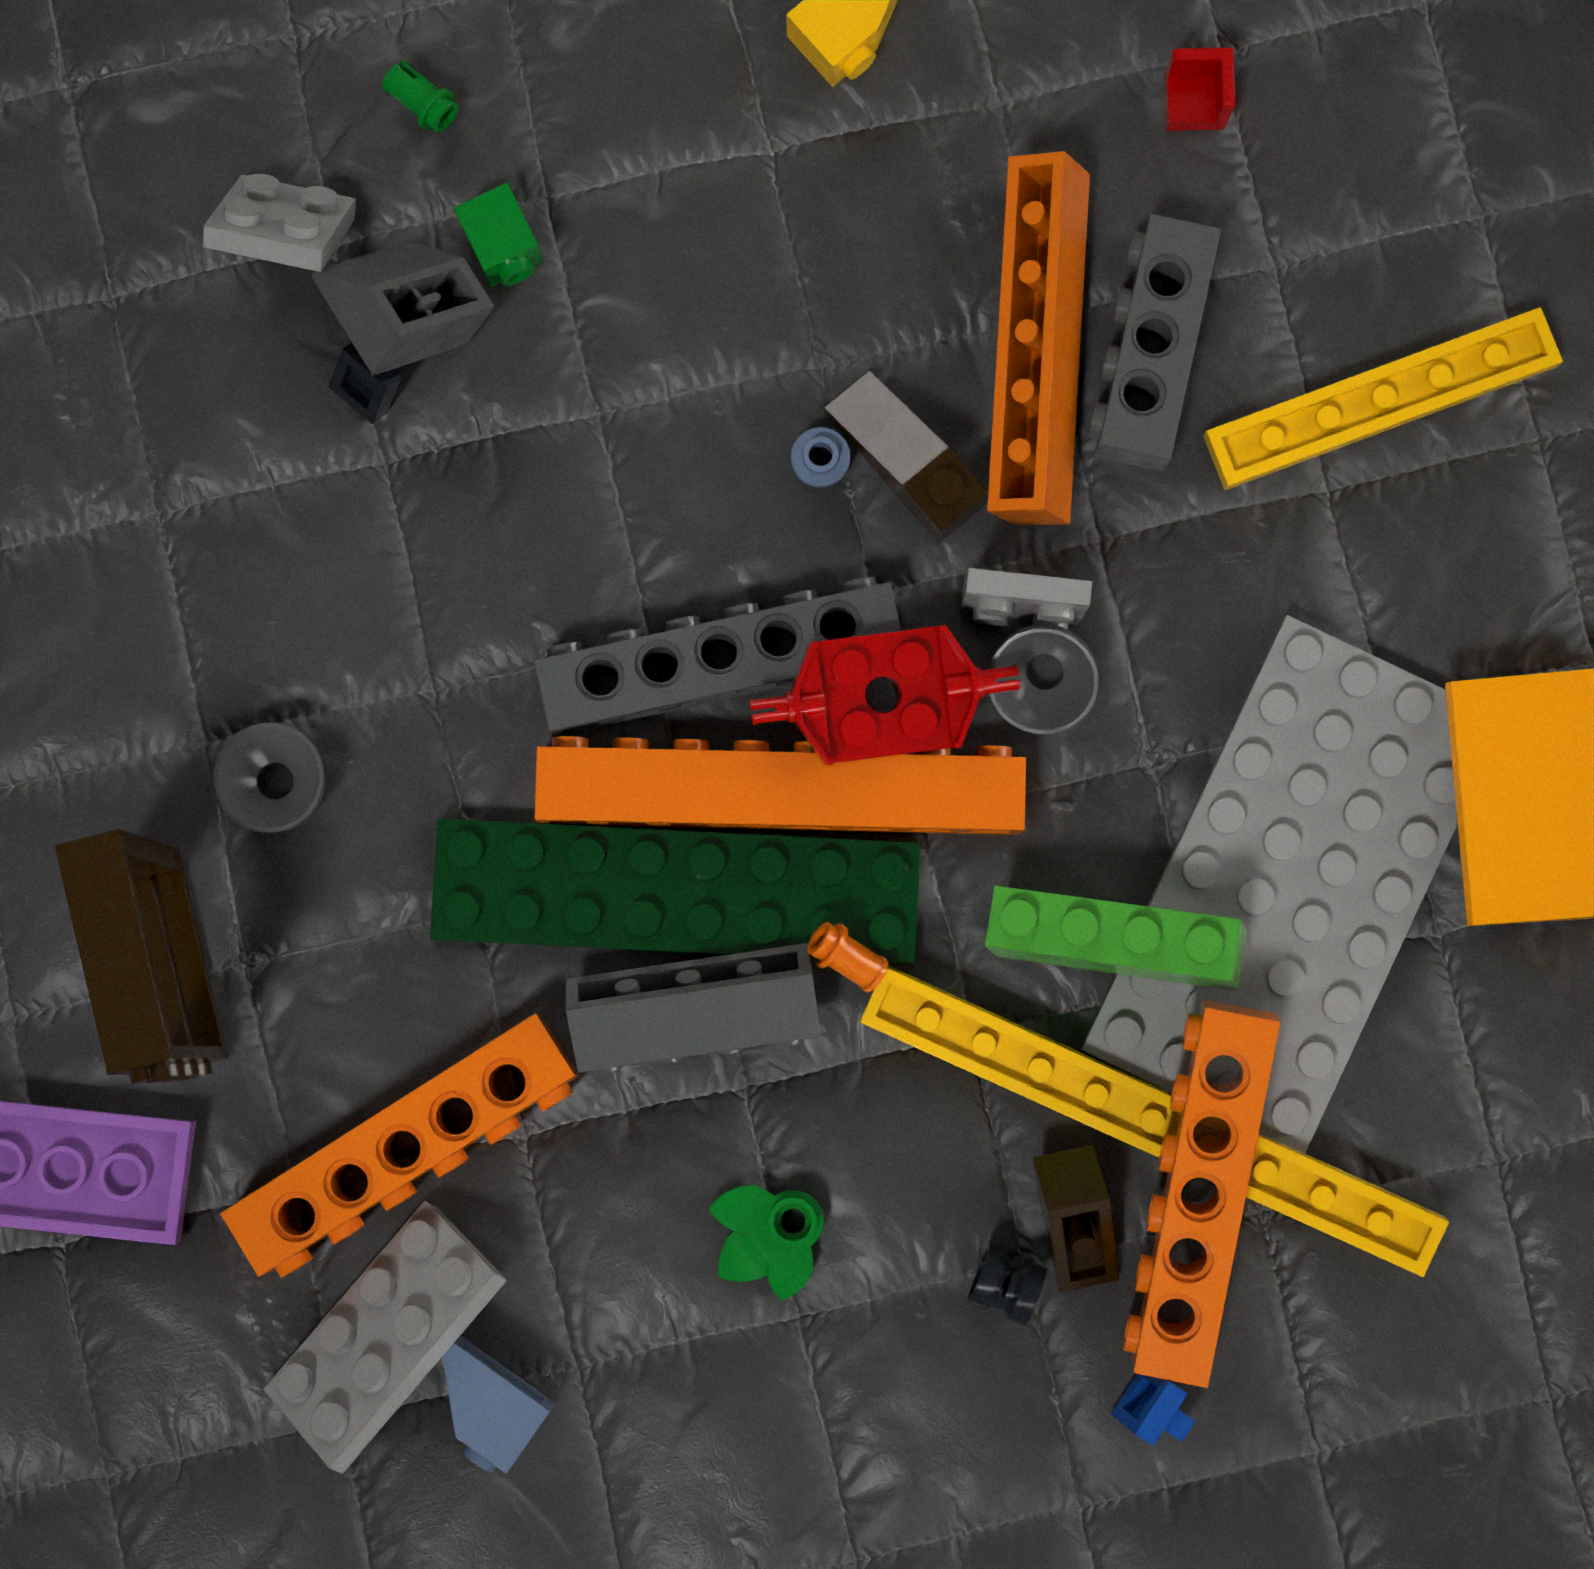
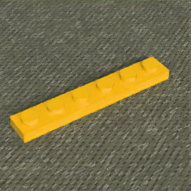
M1539 307L1209 429L1204 433L1203 437L1225 491L1557 368L1563 360L1543 311Z

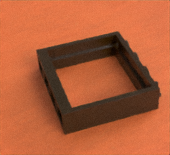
M121 829L56 844L55 850L107 1075H129L131 1084L142 1082L149 1084L162 1081V1083L171 1081L182 1082L212 1074L210 1063L227 1059L228 1055L179 848Z

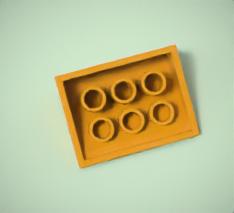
M1594 669L1445 683L1467 926L1594 919Z

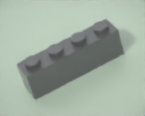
M808 943L567 978L566 1015L577 1072L594 1070L598 1072H613L628 1065L655 1061L659 1063H674L688 1056L715 1052L719 1054H734L749 1047L776 1043L780 1045H795L805 1039L821 1037L811 962L807 952Z

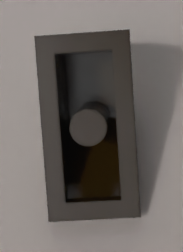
M1093 1145L1033 1157L1038 1199L1059 1292L1062 1293L1118 1281L1119 1272L1110 1198Z

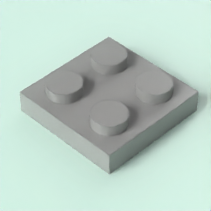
M241 174L204 224L203 247L321 272L355 220L356 198L337 195L334 190L323 186L304 188L280 183L275 177L266 174H252L248 176Z
M968 568L962 588L960 612L972 613V621L983 625L1005 626L1008 625L1009 618L1033 620L1032 625L1051 624L1068 630L1069 624L1079 625L1090 606L1092 581Z

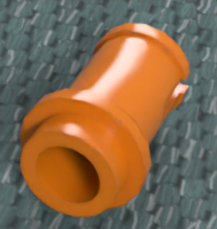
M829 922L823 923L814 932L807 946V952L813 956V963L821 969L827 966L831 967L857 984L866 993L871 992L879 985L888 969L889 963L886 958L881 955L878 956L848 936V928L840 923L834 926Z

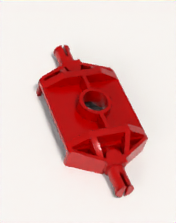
M946 625L809 642L791 690L784 692V696L749 699V710L774 708V711L750 714L752 726L788 720V723L794 722L825 765L930 750L961 748L979 699L983 698L984 694L1020 691V680L996 682L997 678L1020 675L1016 664L985 670L975 667ZM877 677H886L892 680L897 686L899 694L895 706L884 713L872 710L865 698L868 684Z

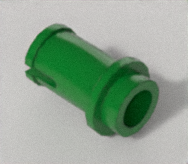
M401 60L399 65L397 63L393 65L384 77L382 90L417 116L418 124L423 130L433 129L435 132L440 133L447 129L456 118L459 105L454 101L453 92L448 88H437L406 60Z

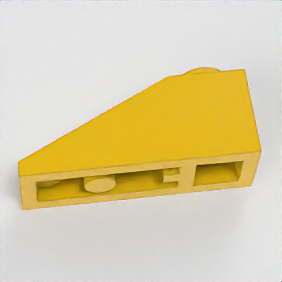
M803 0L786 14L787 37L825 80L834 87L846 76L850 80L857 78L873 63L876 58L874 52L880 44L898 0Z

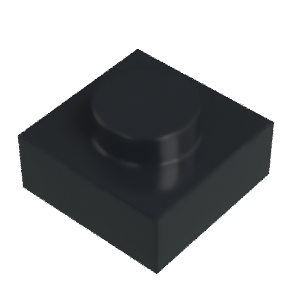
M351 342L342 349L328 387L367 421L374 424L388 413L402 375L395 369L372 376Z

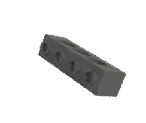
M1151 213L1144 232L1133 230L1125 266L1135 268L1131 289L1120 288L1113 316V323L1123 325L1118 346L1108 344L1100 375L1101 380L1110 381L1106 403L1095 401L1087 437L1098 439L1094 457L1164 472L1169 464L1221 233L1220 228ZM1155 275L1169 276L1176 282L1179 292L1172 296L1159 295L1151 288L1149 279ZM1144 331L1156 332L1164 339L1166 350L1157 354L1148 353L1138 345L1136 335ZM1130 388H1142L1151 395L1154 407L1147 411H1136L1127 405L1123 393Z

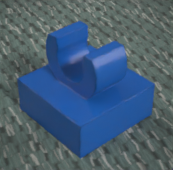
M1136 1374L1111 1413L1125 1427L1152 1446L1156 1444L1164 1430L1183 1442L1196 1422L1179 1408L1188 1393L1170 1380Z

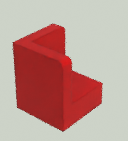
M1233 47L1179 48L1172 51L1164 73L1166 131L1225 130L1235 107Z

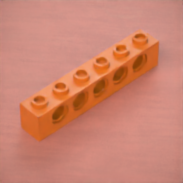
M1202 999L1199 1014L1188 1013L1182 1039V1050L1191 1051L1187 1075L1176 1073L1170 1100V1110L1179 1112L1175 1136L1164 1134L1158 1162V1171L1168 1172L1163 1196L1152 1195L1147 1217L1146 1231L1156 1233L1151 1256L1140 1255L1135 1278L1134 1291L1144 1293L1140 1316L1128 1315L1124 1333L1123 1351L1132 1353L1133 1373L1208 1388L1281 1023L1276 1013ZM1221 1055L1231 1056L1240 1063L1238 1075L1234 1080L1226 1084L1213 1083L1205 1076L1208 1063L1213 1058ZM1213 1116L1224 1120L1228 1124V1130L1224 1138L1219 1142L1204 1144L1193 1136L1196 1124L1203 1118ZM1200 1177L1212 1181L1216 1185V1190L1212 1198L1205 1203L1193 1204L1186 1201L1181 1195L1184 1185L1191 1179ZM1185 1238L1195 1239L1204 1246L1200 1258L1188 1264L1175 1261L1169 1254L1172 1246L1177 1241ZM1171 1299H1181L1192 1307V1311L1182 1322L1169 1323L1158 1315L1161 1305Z
M535 1013L221 1212L220 1215L257 1276H263L276 1269L282 1279L311 1261L313 1257L308 1248L328 1236L333 1245L363 1228L365 1223L360 1215L381 1203L387 1212L416 1194L418 1191L412 1182L433 1169L439 1179L468 1161L470 1158L464 1149L485 1136L489 1144L492 1145L517 1130L522 1125L516 1116L537 1103L541 1111L544 1112L573 1094L574 1092L568 1083L580 1076L543 1015ZM509 1064L519 1068L525 1077L524 1091L517 1099L512 1101L499 1096L494 1086L496 1073L500 1068ZM453 1098L465 1100L473 1112L472 1123L463 1133L452 1132L443 1121V1109ZM401 1131L413 1134L420 1144V1155L411 1166L399 1164L391 1153L392 1141ZM349 1164L360 1167L367 1176V1190L359 1199H352L346 1196L340 1188V1174ZM296 1198L308 1201L315 1212L314 1224L307 1232L294 1229L288 1220L287 1212L289 1205Z

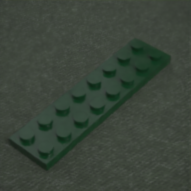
M438 818L430 939L439 941L729 955L809 943L818 927L825 922H829L833 926L840 923L847 927L848 936L878 956L881 955L886 958L889 964L915 965L921 843Z

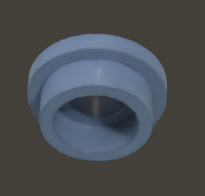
M822 427L813 428L802 433L795 441L791 450V465L794 473L803 483L815 488L830 487L838 483L846 475L850 465V449L845 439L836 431ZM817 447H824L831 452L832 459L824 466H817L809 459L810 452Z

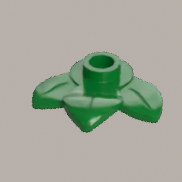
M745 1185L725 1192L712 1203L709 1208L711 1214L722 1225L732 1230L725 1241L719 1257L718 1276L721 1279L748 1282L767 1276L772 1290L782 1301L799 1292L807 1284L814 1269L811 1246L820 1237L824 1223L822 1209L811 1195L800 1190H786L774 1195L757 1185ZM789 1209H797L805 1217L804 1227L797 1232L787 1231L781 1223L783 1213Z

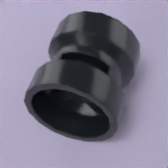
M989 1245L978 1266L967 1303L984 1310L992 1306L1003 1310L1009 1320L1026 1326L1041 1294L1047 1268L1030 1261L1023 1264L1016 1263L1009 1259L1007 1252ZM1007 1272H1010L1000 1297L999 1294L1004 1284Z

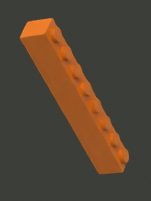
M559 736L552 738V747L537 746L535 820L539 824L1021 835L1025 831L1026 757H1012V747L977 746L975 747V756L951 755V748L915 752V755L900 754L833 763V765L823 764L808 742H795L794 752H771L770 742L757 740L734 741L733 751L709 750V741L700 739L673 740V749H649L648 739L614 738L613 748H588V738Z

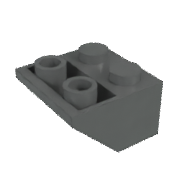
M413 242L324 267L321 272L314 271L311 276L372 376L467 345L494 308L493 303L464 257Z

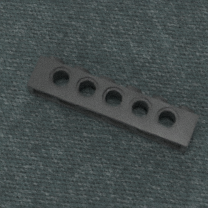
M875 577L859 578L841 584L842 593L818 598L816 590L800 591L782 597L783 606L759 611L758 603L741 604L723 610L724 619L700 623L699 616H687L664 623L665 632L642 636L640 629H628L605 636L606 645L583 649L581 642H569L552 646L546 649L547 658L534 660L549 732L553 737L567 736L792 686L808 643L827 640L821 634L820 627L828 617L833 615L847 617L855 628L852 637L902 631L891 582L877 585ZM784 628L794 635L796 644L790 653L784 656H773L763 649L761 645L762 639L771 629ZM715 641L729 642L737 650L735 661L725 669H713L703 661L705 649ZM664 653L674 657L678 662V668L670 680L659 683L653 682L645 676V665L652 656ZM601 666L613 668L618 672V683L612 692L598 696L587 691L586 680L592 670Z

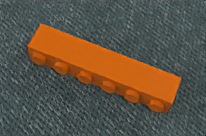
M1065 151L1008 156L987 511L1014 526L1070 524L1090 173Z

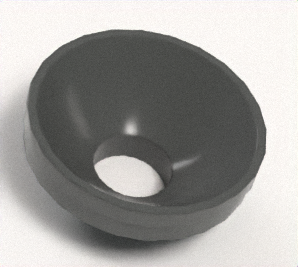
M1034 624L1014 632L997 648L989 669L1016 664L1020 675L996 679V682L1020 680V691L1014 690L990 694L992 703L999 714L1011 725L1030 733L1054 734L1071 728L1089 713L1096 700L1099 687L1098 667L1093 653L1087 644L1075 633L1051 624ZM1040 654H1049L1056 657L1063 667L1064 673L1062 677L1054 684H1038L1029 676L1027 671V665L1032 658Z
M260 723L236 733L226 742L219 753L213 776L216 798L223 811L237 824L259 833H279L291 830L304 823L320 804L326 783L324 763L316 746L301 732L280 723ZM283 764L293 774V787L283 798L269 799L261 791L260 777L264 770L271 765Z

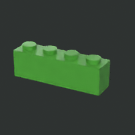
M994 886L985 947L997 957L1238 991L1247 930L1242 920L1236 918Z

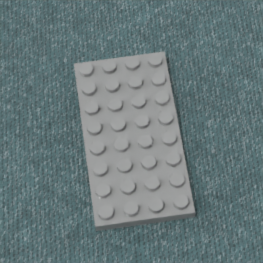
M1286 615L1275 634L1147 905L1148 907L1241 919L1247 930L1239 990L1232 991L1115 974L1079 1050L1172 1093L1176 1073L1187 1075L1191 1051L1182 1050V1039L1188 1013L1199 1014L1202 999L1276 1013L1281 1023L1259 1133L1305 1154L1458 825L1445 689ZM1217 1056L1208 1063L1205 1076L1216 1084L1229 1083L1238 1075L1240 1063L1231 1056Z

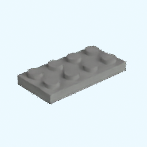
M424 1201L263 1390L327 1467L343 1474L507 1280L437 1207Z

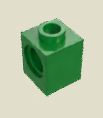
M508 182L454 207L460 225L491 287L501 282L504 286L520 283L534 274L535 266L544 262L539 246Z

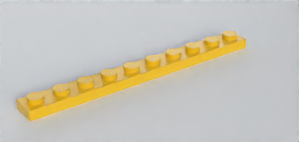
M889 965L884 978L874 989L861 1017L860 1023L1158 1158L1164 1134L1175 1136L1179 1112L1170 1110L1172 1093ZM1218 1117L1203 1118L1196 1124L1193 1136L1204 1144L1217 1143L1226 1135L1228 1124ZM1260 1133L1258 1134L1246 1194L1247 1198L1424 1277L1449 1224L1445 1216Z

